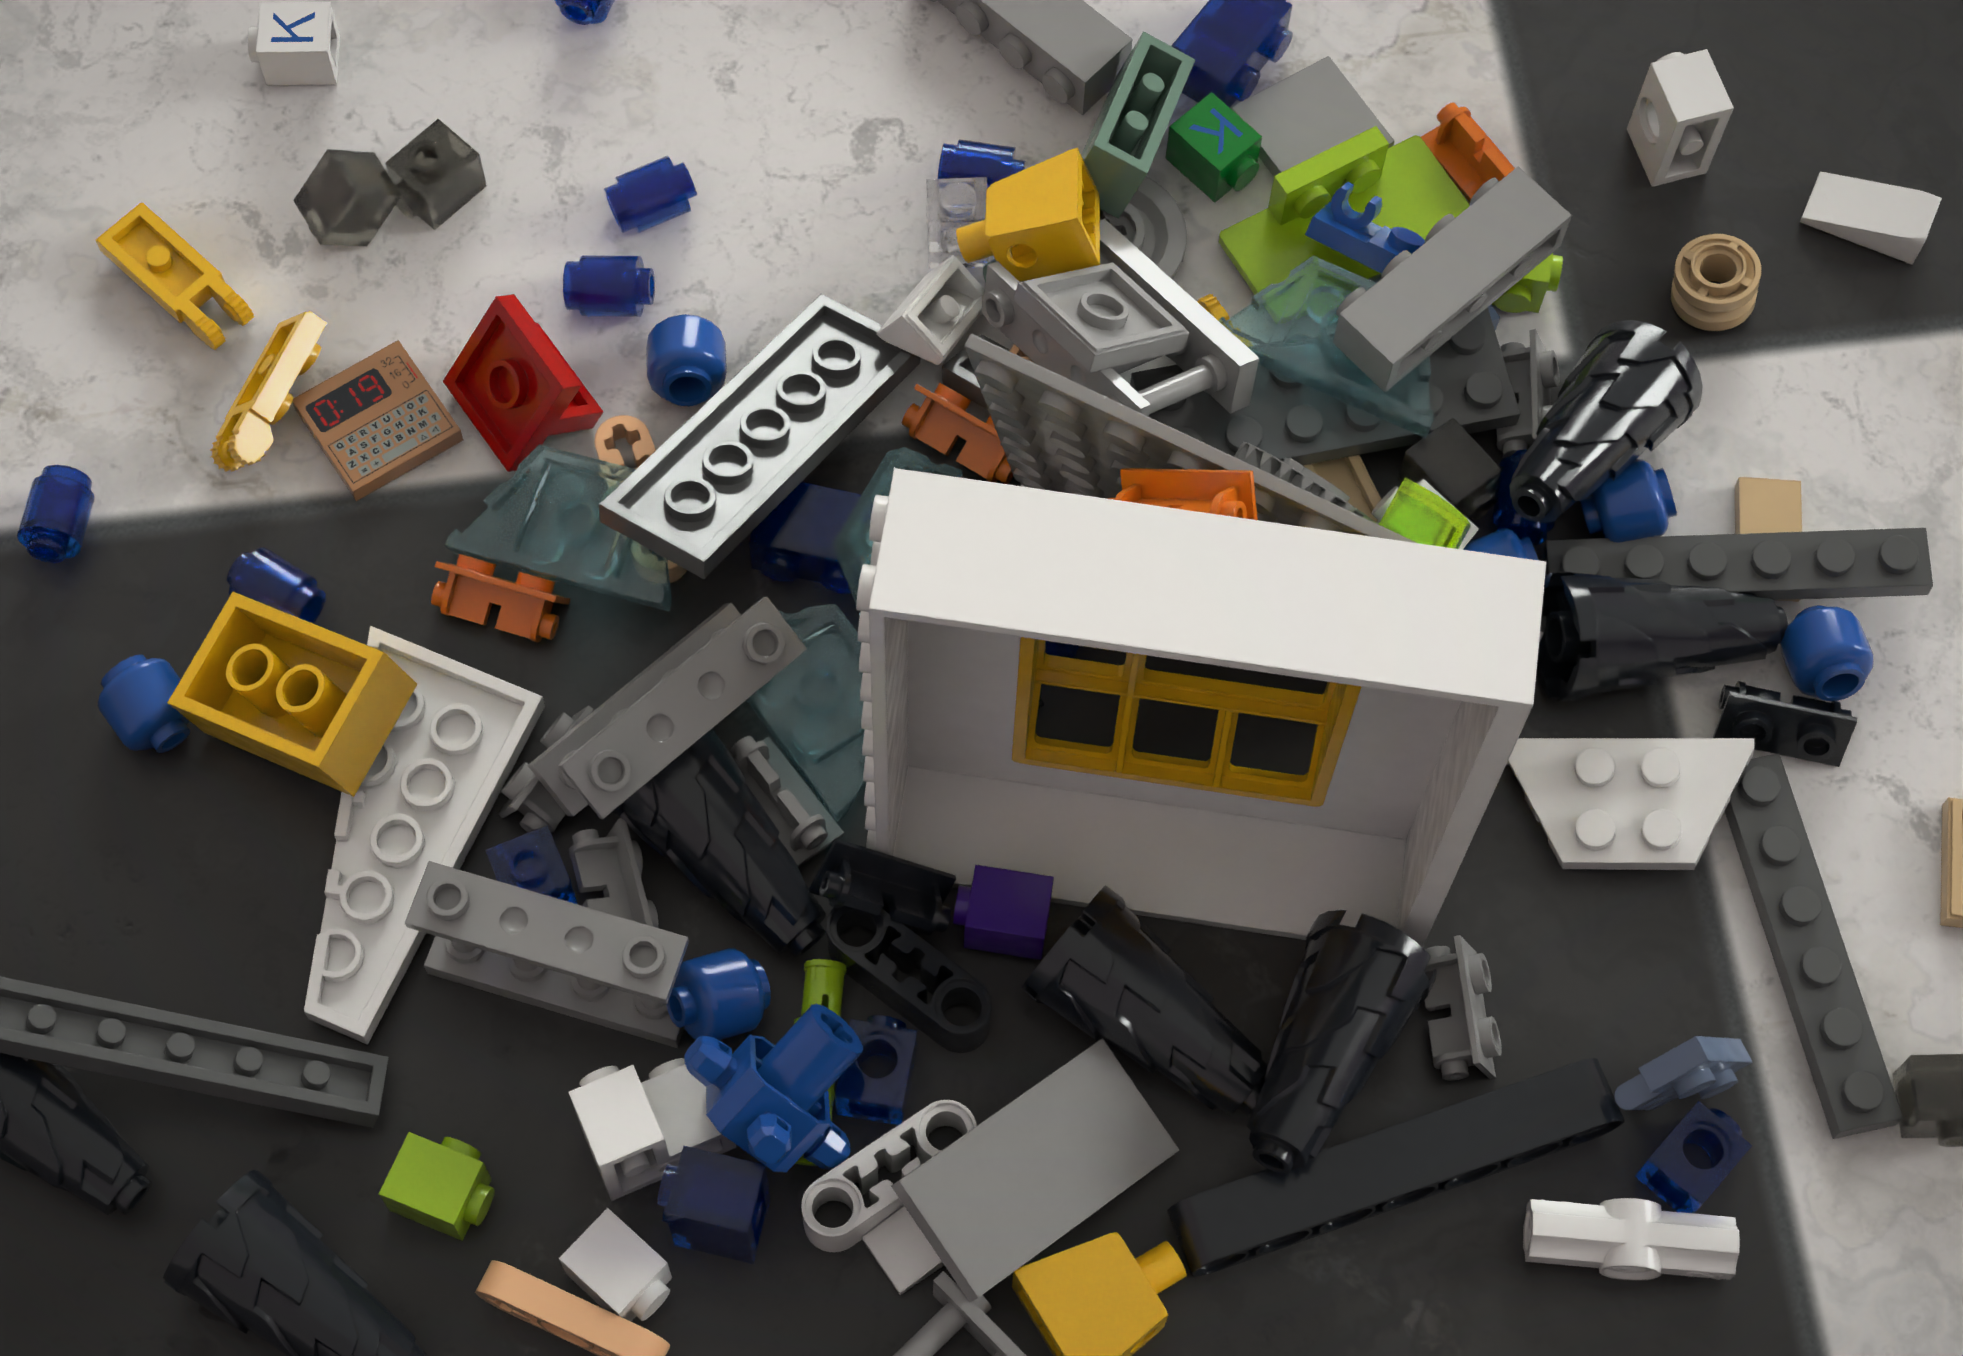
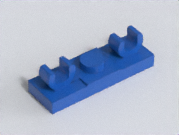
M1346 182L1335 192L1332 200L1312 217L1305 233L1306 236L1381 274L1389 262L1399 253L1408 250L1412 254L1425 243V240L1420 235L1403 227H1393L1391 229L1387 226L1381 227L1373 223L1372 221L1379 215L1382 208V198L1378 196L1373 197L1368 202L1364 212L1354 211L1348 201L1354 184Z

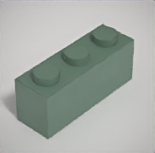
M1144 31L1115 77L1081 154L1100 194V209L1118 219L1148 174L1195 62L1194 58Z

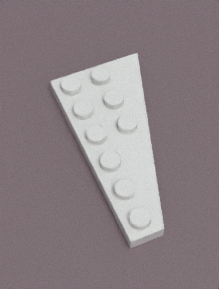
M370 626L367 645L387 654L417 683V686L355 796L353 797L341 792L334 833L336 838L332 867L328 869L324 891L326 895L320 934H317L304 1006V1013L309 1020L367 1045L426 935L424 932L407 928L405 920L428 862L431 861L460 870L545 708L543 696Z

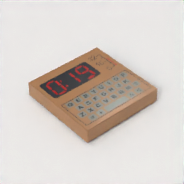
M399 340L293 398L292 401L296 412L356 501L463 441L460 428Z

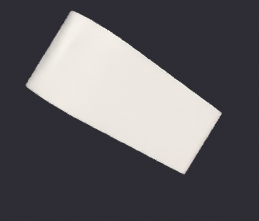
M954 1100L935 1101L814 1181L805 1191L801 1204L804 1230L810 1242L826 1252H841L861 1241L864 1235L904 1206L891 1187L893 1185L891 1181L886 1179L878 1183V1169L886 1166L892 1173L902 1169L903 1178L941 1151L934 1148L927 1139L934 1129L941 1126H951L964 1135L977 1126L972 1112L965 1105ZM913 1145L917 1158L910 1162V1146ZM854 1183H859L860 1190ZM869 1191L870 1207L866 1208L862 1195ZM828 1201H840L845 1203L853 1213L844 1225L829 1228L821 1225L815 1219V1212L822 1204Z

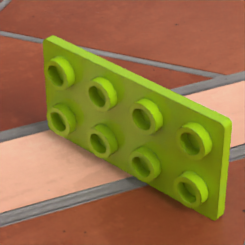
M1374 126L1275 175L1268 208L1220 232L1219 244L1278 328H1285L1348 296L1357 288L1368 286L1369 278L1381 274L1305 235L1312 217L1332 200L1335 192L1346 182L1354 184L1348 199L1349 205L1354 211L1364 212L1368 202L1373 197L1378 196L1382 198V208L1379 215L1372 221L1373 223L1381 227L1387 226L1391 229L1393 227H1403L1417 233L1424 240L1433 226L1444 216L1452 214L1454 217H1457L1470 206L1420 136H1412L1388 148V141L1378 127Z

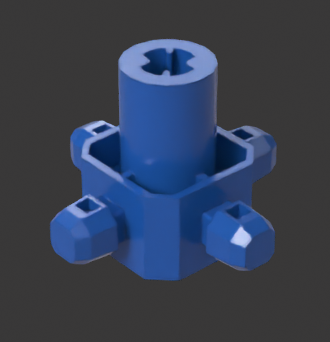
M812 1004L775 1045L762 1036L749 1035L732 1054L731 1047L714 1037L702 1035L687 1049L684 1055V1063L689 1073L706 1087L707 1117L719 1133L774 1172H787L803 1154L806 1160L827 1170H832L848 1158L851 1152L850 1142L846 1134L831 1121L829 1092L827 1090L858 1058L863 1051V1045L855 1031L835 1012L825 1006Z

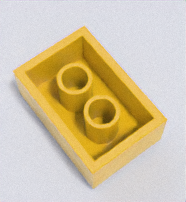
M232 592L167 703L204 733L354 797L414 692L417 683L387 654L378 649Z

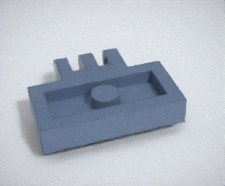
M1695 1036L1639 1067L1638 1069L1641 1074L1617 1087L1614 1095L1615 1101L1624 1110H1655L1676 1098L1683 1099L1699 1093L1701 1099H1707L1724 1092L1738 1083L1734 1073L1753 1062L1741 1039Z

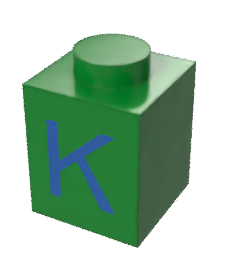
M1211 92L1169 126L1165 159L1216 203L1231 189L1237 192L1245 188L1256 176L1260 167L1258 157L1262 136Z

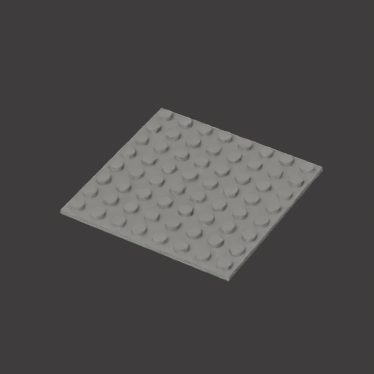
M970 334L964 345L1013 477L1025 487L1108 499L1115 498L1122 491L1120 469L1253 470L1257 519L1259 521L1417 543L976 335Z

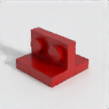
M515 294L495 297L443 380L445 386L508 472L526 469L548 436L592 429L603 414L601 407L541 326L534 322Z

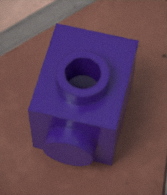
M975 865L972 887L959 885L953 924L965 926L964 948L1042 960L1054 877Z

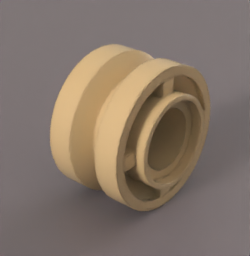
M1725 234L1703 235L1687 243L1677 256L1671 287V302L1676 313L1691 326L1707 331L1728 330L1743 323L1752 313L1756 303L1761 278V263L1758 255L1746 242ZM1709 281H1716L1722 284L1711 283Z

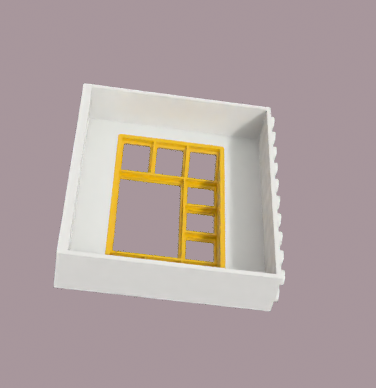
M894 468L889 496L875 495L869 529V541H873L870 565H862L856 601V610L861 611L857 640L862 642L859 672L863 673L860 701L864 702L861 729H865L862 756H866L863 772V781H866L864 806H867L865 829L868 830L866 848L956 875L953 888H959V885L972 887L975 865L1053 876L1051 902L1086 907L1106 885L1123 898L1126 907L1135 915L1306 940L1309 930L1320 914L1327 911L1347 910L1340 925L1355 927L1363 913L1403 931L1423 948L1534 704L1546 571L1545 561ZM1046 641L1126 652L1125 664L1115 665L1049 655L1045 652ZM1148 655L1326 681L1327 686L1323 694H1314L1150 670L1145 668V663ZM1041 684L1120 695L1113 744L1109 747L1037 736L1035 730ZM1140 698L1217 709L1218 715L1209 760L1199 761L1135 751L1133 749V740ZM1244 713L1317 724L1308 772L1305 775H1295L1232 765L1230 759L1238 714Z

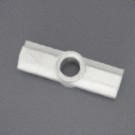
M1636 1198L1610 1199L1601 1202L1600 1205L1530 1199L1526 1206V1216L1523 1225L1525 1262L1599 1268V1273L1603 1276L1635 1281L1655 1279L1660 1277L1661 1274L1704 1277L1717 1280H1731L1736 1275L1740 1237L1735 1217L1661 1211V1205L1658 1203Z

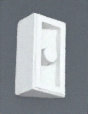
M952 255L922 278L876 334L889 344L935 365H939L982 314V298L985 289L957 257Z

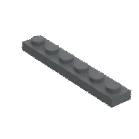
M1926 528L1657 536L1620 543L1610 541L1608 538L1546 540L1544 548L1546 576L1556 572H1576L1610 576L1612 578L1657 579L1670 585L1720 587L1728 592L1752 593L1757 597L1773 598V600L1928 595L1933 587Z
M1780 754L1753 758L1748 766L1746 765L1725 809V814L1832 1138L1836 1139L1896 1126L1903 1119V1115Z
M0 976V1053L374 1128L379 1117L389 1058L387 1056Z

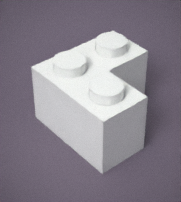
M684 1058L674 1059L659 1065L649 1073L650 1079L642 1083L634 1065L621 1070L617 1066L603 1067L582 1078L579 1083L581 1087L569 1091L581 1129L611 1201L736 1148V1144L719 1133L707 1117L706 1087L689 1073L684 1063Z

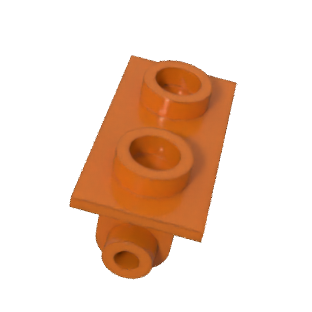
M1454 102L1443 107L1437 114L1436 118L1441 123L1440 126L1421 136L1422 140L1469 202L1476 191L1489 179L1495 177L1498 181H1501L1515 169L1474 121L1467 107L1459 108Z
M940 382L934 393L919 384L915 385L914 389L927 397L921 407L913 403L902 419V425L909 428V436L924 442L946 456L951 452L958 437H961L967 442L957 457L956 462L986 478L988 482L996 483L999 480L1004 484H1008L1013 478V473L997 431L994 428L991 415H989L986 422H983L967 413L966 410L971 400Z
M1120 469L1122 491L1115 498H1108L1258 520L1253 470Z
M459 554L456 565L436 561L435 564L436 568L450 571L447 583L438 581L431 597V604L441 607V614L486 625L492 603L501 606L495 629L522 636L537 643L540 642L542 637L552 640L557 632L559 616L551 614L553 603L568 605L570 603V598L553 594L555 581L520 571L518 572L516 582L495 577L493 574L496 564Z

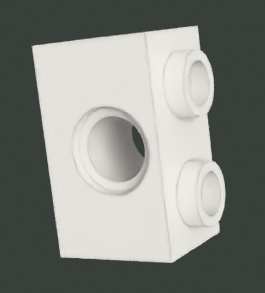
M1707 49L1689 54L1681 52L1670 53L1650 64L1627 131L1652 187L1707 173L1734 109Z

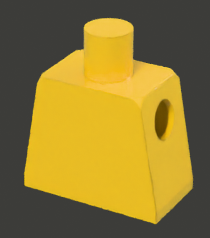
M1078 147L994 182L986 189L985 219L959 227L956 230L959 249L967 263L994 255L996 261L1006 268L1019 282L1100 265V194Z
M1113 1232L1020 1267L1013 1273L1012 1288L1053 1356H1132L1165 1326L1168 1313L1157 1294L1187 1277V1273L1181 1259L1168 1241L1165 1240L1137 1258H1134L1122 1237L1117 1232Z

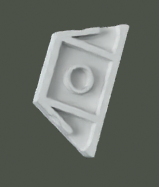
M1518 738L1507 765H1510L1525 794V800L1536 821L1540 822L1548 837V843L1562 869L1694 870L1708 844L1713 829L1730 801L1736 784L1753 756L1754 738Z

